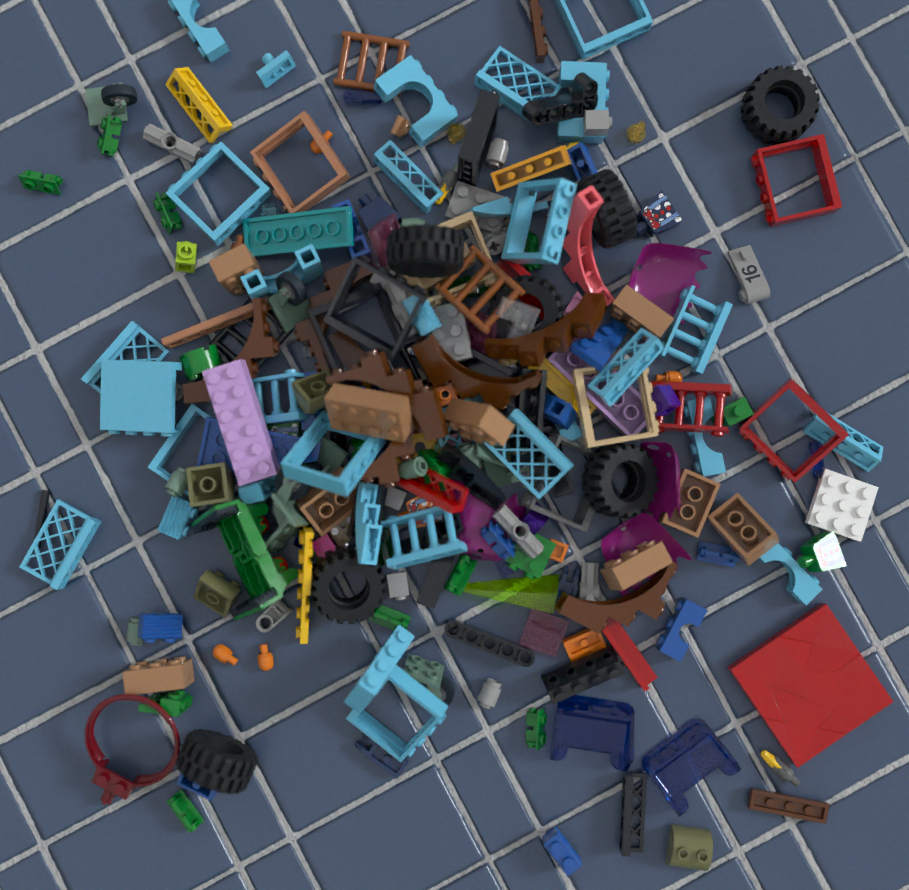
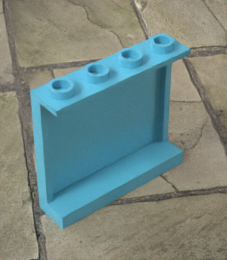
M101 360L100 430H108V434H120V431H125L126 435H137L139 431L143 432V435L155 436V432H160L161 436L168 437L173 436V433L181 432L180 429H175L176 370H182V363Z

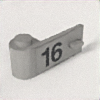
M748 245L728 251L742 284L741 291L738 293L740 301L745 304H751L768 299L770 297V288L751 246Z

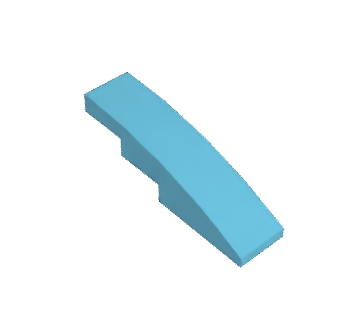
M507 196L472 207L467 212L472 211L474 216L507 218L511 217L514 203L510 204ZM547 200L536 203L533 213L549 208Z
M358 482L355 529L358 563L377 565L382 525H378L381 505L376 504L379 485L363 484V482Z

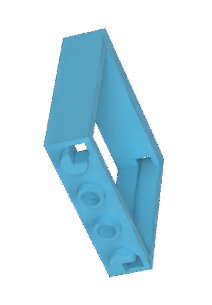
M554 0L582 60L649 31L653 23L644 1L630 0L638 17L637 21L584 44L565 3L568 0Z
M222 142L213 145L209 153L205 157L199 158L195 166L191 170L185 171L181 179L177 183L171 184L166 192L168 198L217 246L243 223V219H247L272 196L270 188ZM224 154L259 189L221 225L212 231L178 197Z
M563 178L519 182L501 259L515 264H558L577 184ZM555 190L540 253H523L537 192Z
M191 404L175 427V429H180L181 432L173 433V436L167 438L148 468L168 481L172 473L164 469L163 466L199 415L205 419L206 417H215L199 406ZM187 487V489L185 490L184 493H186V494L189 496L188 487Z
M322 411L304 432L299 441L294 444L287 456L283 458L281 467L286 478L347 497L387 441L382 438L332 429L327 411ZM327 430L365 440V443L339 478L300 466Z
M395 665L381 688L389 680L430 712L432 716L405 743L364 709L360 714L352 709L346 719L398 761L402 762L407 755L409 757L412 756L416 746L420 747L423 744L426 735L430 736L434 732L436 724L440 725L447 716L444 713L448 705Z

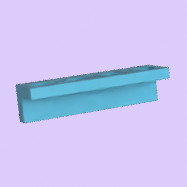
M391 140L374 153L373 162L425 215L430 212L432 205L443 196V192ZM390 147L396 153V157L388 158L384 152ZM398 162L406 163L409 166V171H400L398 169ZM411 176H419L422 179V185L413 184ZM424 189H432L436 195L429 200L424 195Z
M641 328L605 366L601 373L588 385L589 389L598 394L605 404L611 407L664 350L660 340ZM642 336L648 338L644 344L638 345V341ZM634 351V355L630 359L624 360V356L628 352ZM620 366V370L617 373L611 374V370L614 367ZM607 380V384L602 390L596 387L601 381Z
M815 413L813 419L804 427L803 431L822 444L835 434ZM830 415L849 434L833 451L870 472L881 462L884 447Z

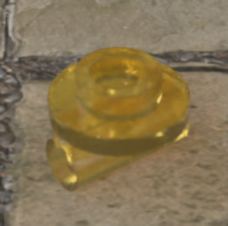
M640 121L638 124L631 125L627 130V138L633 143L643 141L646 136V124Z
M452 124L447 131L450 143L453 145L466 135L467 130L463 124Z

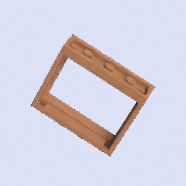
M305 111L301 112L250 151L255 166L258 169L261 168L264 173L262 174L264 180L268 184L271 183L274 188L272 190L274 195L285 204L283 208L287 213L309 210L351 178L311 116ZM306 126L338 176L296 206L264 157Z

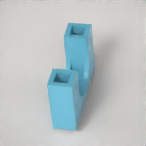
M411 55L375 80L374 90L385 103L405 90L419 91L428 99L430 112L411 125L409 134L420 148L456 122L458 117L456 108L448 103L444 93L434 85L431 76L426 75L422 70L420 62Z
M561 61L559 85L572 88L576 75L581 72L586 73L598 83L595 110H608V107H605V101H608L609 89H606V82H609L610 70H607V63ZM583 117L567 119L557 123V142L602 144L603 139L607 138V135L584 136Z
M313 244L295 251L296 261L282 272L271 276H262L259 269H256L241 276L240 278L251 300L252 298L271 297L278 292L276 278L285 271L294 273L301 279L303 284L324 275L321 260Z
M398 625L378 651L372 664L346 697L344 703L360 714L377 694L415 636L401 625Z

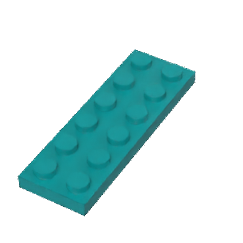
M350 206L243 219L244 244L255 257L291 254L310 244H313L316 251L354 246L352 207Z

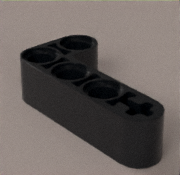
M581 72L574 78L571 93L527 102L522 109V115L535 126L584 116L585 110H594L598 83L586 73Z

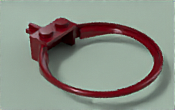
M119 694L109 697L93 709L85 726L84 738L86 749L96 767V772L91 782L105 789L100 799L103 805H111L115 795L126 800L136 787L150 786L161 781L176 765V758L180 752V737L177 727L167 711L149 698L135 694ZM119 700L137 701L152 707L165 719L167 724H170L174 735V752L168 765L159 772L138 775L133 782L106 768L109 759H103L105 755L99 748L94 735V726L98 715L105 707Z

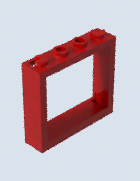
M824 134L760 148L753 153L751 164L756 170V184L760 186V200L765 206V220L769 223V227L835 213L842 208ZM812 148L826 207L778 218L764 158Z
M791 377L755 409L753 415L747 417L738 425L741 430L739 433L745 440L750 439L754 443L753 447L760 454L764 452L768 456L766 460L773 467L778 466L782 470L780 472L782 476L788 481L791 479L794 483L849 436L847 431ZM788 389L796 394L835 432L829 440L794 471L748 427Z

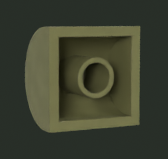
M327 369L292 382L296 400L305 414H315L318 410L326 407L324 398L334 384L328 385L326 377L331 375Z
M226 462L186 468L190 507L225 503L233 500L234 481L231 469Z
M208 569L199 578L193 598L226 618L239 599L242 590L236 581L229 582L225 580L224 575L220 571L216 570L213 572Z
M671 824L665 863L669 866L708 871L713 855V839L710 830Z

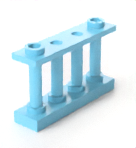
M691 285L686 289L684 288L679 295L681 300L673 316L674 320L669 325L663 341H660L664 350L657 358L665 357L667 353L690 364L692 368L689 373L697 376L703 374L733 304L725 301L716 306L693 295L696 286ZM689 301L713 312L712 322L708 323L685 312ZM681 319L705 329V338L700 340L677 329ZM675 336L698 347L699 352L697 356L691 357L670 347L673 337Z
M296 369L285 370L284 374L252 378L266 425L309 420L308 414H305L298 408V402L292 388V382L296 378L305 377L304 373H299ZM288 380L290 401L288 413H283L281 410L278 381ZM271 382L273 411L271 412L272 415H266L264 413L262 384Z
M437 506L399 517L396 515L386 518L387 520L381 521L383 527L390 528L394 550L393 558L386 559L388 568L397 570L468 552L466 543L456 538L452 514ZM442 514L445 516L449 538L447 544L444 545L438 544L434 516ZM426 519L430 540L429 549L425 550L420 549L415 522ZM408 524L412 550L410 551L411 553L404 555L401 551L398 526Z

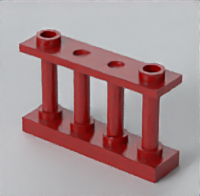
M651 381L652 388L659 384L661 386L670 385L681 403L676 408L674 424L663 423V416L655 417V420H658L660 425L658 426L659 434L664 433V431L711 433V436L723 437L724 434H729L728 428L722 427L724 399L727 396H732L731 384ZM687 394H693L697 397L694 425L682 424L684 401ZM707 395H715L716 398L714 426L702 425L704 398Z

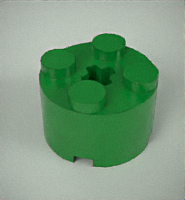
M216 344L209 345L210 348L207 349L202 347L178 356L186 379H189V381L204 378L202 371L223 365Z

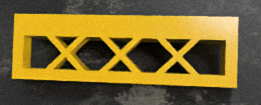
M189 67L175 68L165 84L208 142L214 143L220 132L230 131L233 126ZM175 80L179 84V91L173 85ZM185 94L190 98V105L186 102ZM197 109L201 112L202 120L197 117ZM208 124L214 129L212 134L208 131Z
M544 358L540 367L529 366L527 368L547 370L546 387L556 397L570 403L578 413L573 384L546 358ZM587 398L591 414L597 407Z

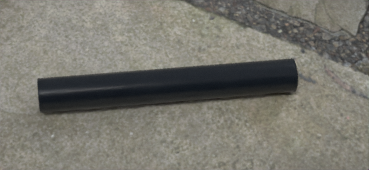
M42 490L34 540L46 519L50 495L49 490ZM42 541L38 544L39 548H41Z

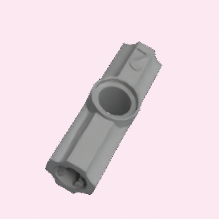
M152 124L146 126L143 131L142 138L168 151L171 155L179 156L193 164L201 157V148L177 137L174 133L166 132ZM172 141H176L174 146L169 147Z
M389 282L385 285V288L392 302L391 306L397 321L400 322L402 329H404L410 317L402 301L407 299V295L402 288ZM415 325L413 326L407 339L416 334H419Z
M505 504L493 513V519L506 531L508 538L515 541L531 559H534L543 551L544 546L530 532L528 525L521 522ZM516 527L521 531L520 536H517L515 533Z
M581 562V582L578 585V598L591 601L599 600V563Z

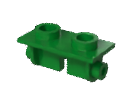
M107 114L105 118H102L100 128L103 129L102 137L99 136L97 141V148H100V153L104 154V150H107L106 154L111 156L117 153L119 140L112 138V134L120 136L121 118L113 116V120H111V115Z
M31 170L23 171L22 175L18 174L21 184L25 189L61 195L58 185H62L63 180L59 175L45 173L44 178H42V172Z
M156 192L153 205L155 210L159 211L161 215L162 227L167 229L168 234H171L172 228H175V230L181 229L183 222L178 211L170 212V210L176 209L175 204L168 198L166 192L162 193L161 197Z
M528 231L524 252L539 253L538 236ZM524 264V268L528 272L535 271L534 267L543 270L542 264Z
M460 555L444 590L461 597L478 562L470 559L468 555Z
M381 605L379 609L375 607V613L369 618L371 622L395 630L398 625L407 629L411 616Z
M530 707L529 711H527L526 725L533 726V729H526V744H528V748H535L536 745V751H538L546 743L544 726L547 722V714H545L544 707L537 711V708Z
M180 790L166 801L188 833L196 830L205 821L183 790Z

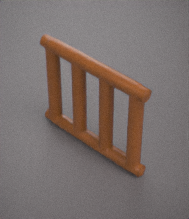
M342 31L343 45L337 78H334L333 84L376 92L373 83L363 82L369 43L380 44L374 79L375 83V80L383 75L388 46L399 47L397 65L405 59L406 48H409L410 42ZM351 40L362 41L355 81L344 79Z
M472 245L469 249L470 252L464 258L462 270L458 274L448 276L441 284L435 285L434 288L480 331L487 335L495 321L519 295L523 296L526 291L482 251ZM475 257L484 264L483 267L456 296L452 295L447 288ZM491 270L499 278L468 309L461 301ZM506 283L513 291L483 323L476 316L477 312Z

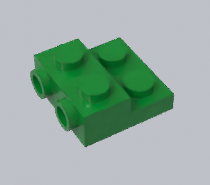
M537 533L534 536L544 546L543 551L538 556L531 559L514 541V557L510 555L505 560L508 562L506 566L515 571L520 568L525 571L524 575L532 580L535 577L540 579L557 545Z
M183 689L170 691L166 695L155 693L148 697L163 707L173 717H179L191 707L193 696H190L191 693H185ZM144 703L139 704L138 711L159 714L152 707Z

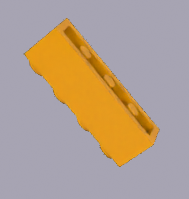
M563 145L490 174L496 192L517 185L519 182L528 181L572 163L566 145Z

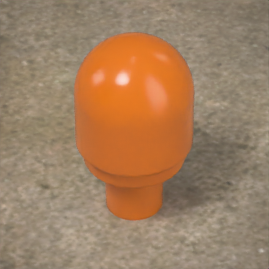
M329 130L323 134L328 143V140L333 136ZM313 139L310 144L311 150L316 154L322 153V150Z
M667 371L663 375L655 376V381L682 382L683 380L682 374L678 371Z
M267 643L260 644V653H258L257 657L258 666L263 671H269L274 666L273 654L271 651H268Z
M218 644L213 648V656L221 663L229 662L233 666L237 663L238 659L232 655L233 652L227 646Z

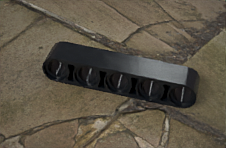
M449 619L445 624L446 635L454 640L523 667H529L534 663L535 657L532 650L524 645L458 619ZM450 624H457L459 630L456 633L449 632L448 626ZM468 631L476 632L477 636L474 640L467 639L466 633ZM485 639H494V645L492 647L485 646ZM505 645L512 646L513 650L510 654L502 652V648ZM522 653H530V659L522 661L520 659Z

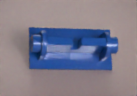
M491 519L488 528L484 526L480 529L481 536L489 545L496 542L492 549L500 559L506 560L510 555L514 557V542L510 538L507 539L503 534L501 526L498 523L495 524Z
M699 542L696 560L735 567V563L739 562V555L731 547Z

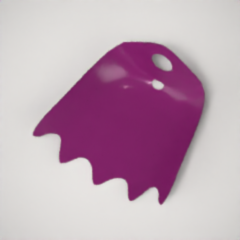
M665 243L647 244L643 247L636 261L628 286L673 317L681 300L679 299L681 291L691 285L696 286L695 289L700 288V284L695 278V273L708 268L700 260V257L712 254L713 252ZM639 265H642L641 270L638 271ZM690 301L686 309L692 308V304ZM681 319V321H680L679 324H683V325H684V324H685L684 320Z
M641 442L640 448L645 449L648 453L647 455H651L654 460L653 465H656L658 470L656 476H659V482L656 483L658 490L653 495L655 498L652 503L648 504V509L641 511V513L649 510L653 517L658 520L661 512L666 511L668 518L671 519L674 509L677 508L680 515V465L676 451L667 442ZM648 445H655L660 449H652Z
M456 489L453 491L455 499L459 501L461 491ZM470 493L467 495L463 511L458 512L465 531L457 539L466 543L468 551L460 554L468 555L471 559L501 561L503 558L500 559L492 549L496 542L489 545L480 532L482 527H489L491 519L495 524L497 523L492 517L496 510ZM515 493L498 508L505 504L521 521L527 507H519L517 494ZM516 527V529H515V533H516V534H517L518 529H519L518 527ZM503 529V534H504V535L506 536V538L508 539L507 533H506V531ZM483 549L484 553L478 552L477 550ZM470 554H476V555H479V556H481V557H480V558H478V557H473V556H471Z
M641 513L621 524L601 541V549L606 562L611 559L621 558L620 554L628 550L633 551L637 549L636 546L638 544L654 540V542L662 541L671 560L676 564L677 557H683L692 561V558L655 518L647 513ZM655 573L625 590H619L622 597L628 594L630 588L633 590L639 589L643 586V581L651 579Z

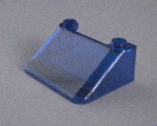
M574 695L558 702L550 749V760H563L569 747L611 754L612 766L619 771L627 772L634 761L635 711L633 707L628 703Z
M699 718L691 720L644 756L642 760L643 769L679 817L689 807L688 800L683 794L719 767L725 775L733 776L741 770L737 760L707 723Z

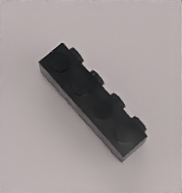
M612 645L545 673L541 675V679L552 704H555L612 678H616L624 674L616 652Z

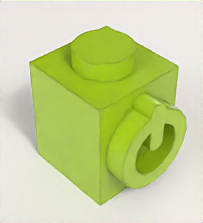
M189 241L177 242L175 271L195 273L197 244Z

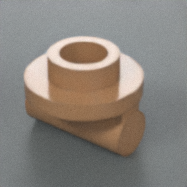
M397 115L390 133L399 138L403 135L406 136L410 129L409 121Z

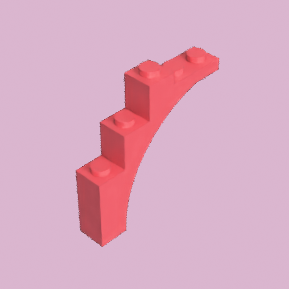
M590 186L578 193L573 199L567 224V230L570 233L565 237L562 245L571 257V260L563 267V270L573 284L578 282L585 293H604L607 307L615 299L602 281L592 248L593 221L604 201L595 188Z

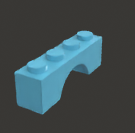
M198 0L167 1L173 12L177 10L180 14L177 18L182 26L189 28L190 31L187 33L193 43L197 41L200 45L197 49L203 58L207 56L209 61L213 62L230 51L216 27L204 28L195 23V13L200 6Z
M710 397L704 398L703 426L714 416ZM696 399L684 402L683 417L687 419L688 425H694ZM686 432L691 438L690 452L695 457V473L704 477L725 473L726 469L722 453L711 450L705 444L703 433Z
M778 543L757 560L763 563L774 560L781 562L789 574V584L786 590L800 604L807 605L823 590L818 585L820 582L813 575L809 576L805 571L806 568H801L798 560L795 561L791 557L793 555L791 551L786 547L782 548Z

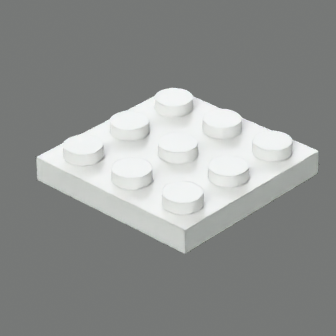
M822 469L805 523L826 531H834L835 534L861 542L879 487L828 469Z

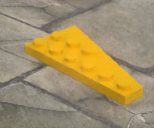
M311 525L303 526V530H299V544H302V549H298V561L301 564V569H298L297 580L298 584H301V588H297V600H300V607H296V619H300V625L296 626V638H299L300 644H308V613L310 611L308 596H310L312 573L310 558H312L313 554L311 539H313L314 535Z

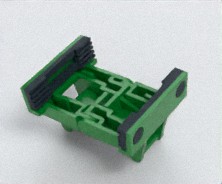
M239 499L214 506L191 523L194 534L219 528L228 552L233 557V563L250 596L249 599L230 610L235 621L260 611L283 597L284 588L298 577V571L295 568L287 570L288 565L284 558L274 557L271 559L261 535L269 528L268 520L262 516L268 512V506L265 503L246 505L240 502Z

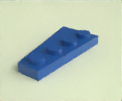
M613 319L599 327L593 339L581 338L573 343L570 351L601 373L610 357L627 335L629 329L622 322Z

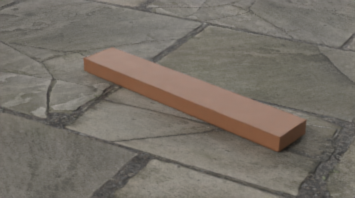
M267 296V297H264L263 299H264V302H267V304H268V310H270V309H272V308L270 307V305H269V303H268V301H267V299L269 298V296ZM253 302L161 339L162 343L169 349H173L253 317Z

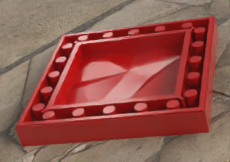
M825 603L818 604L727 667L789 760L797 768L893 703L887 691Z

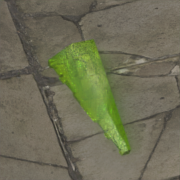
M559 574L541 575L540 579L535 577L534 580L528 577L467 583L463 592L553 614L558 591Z

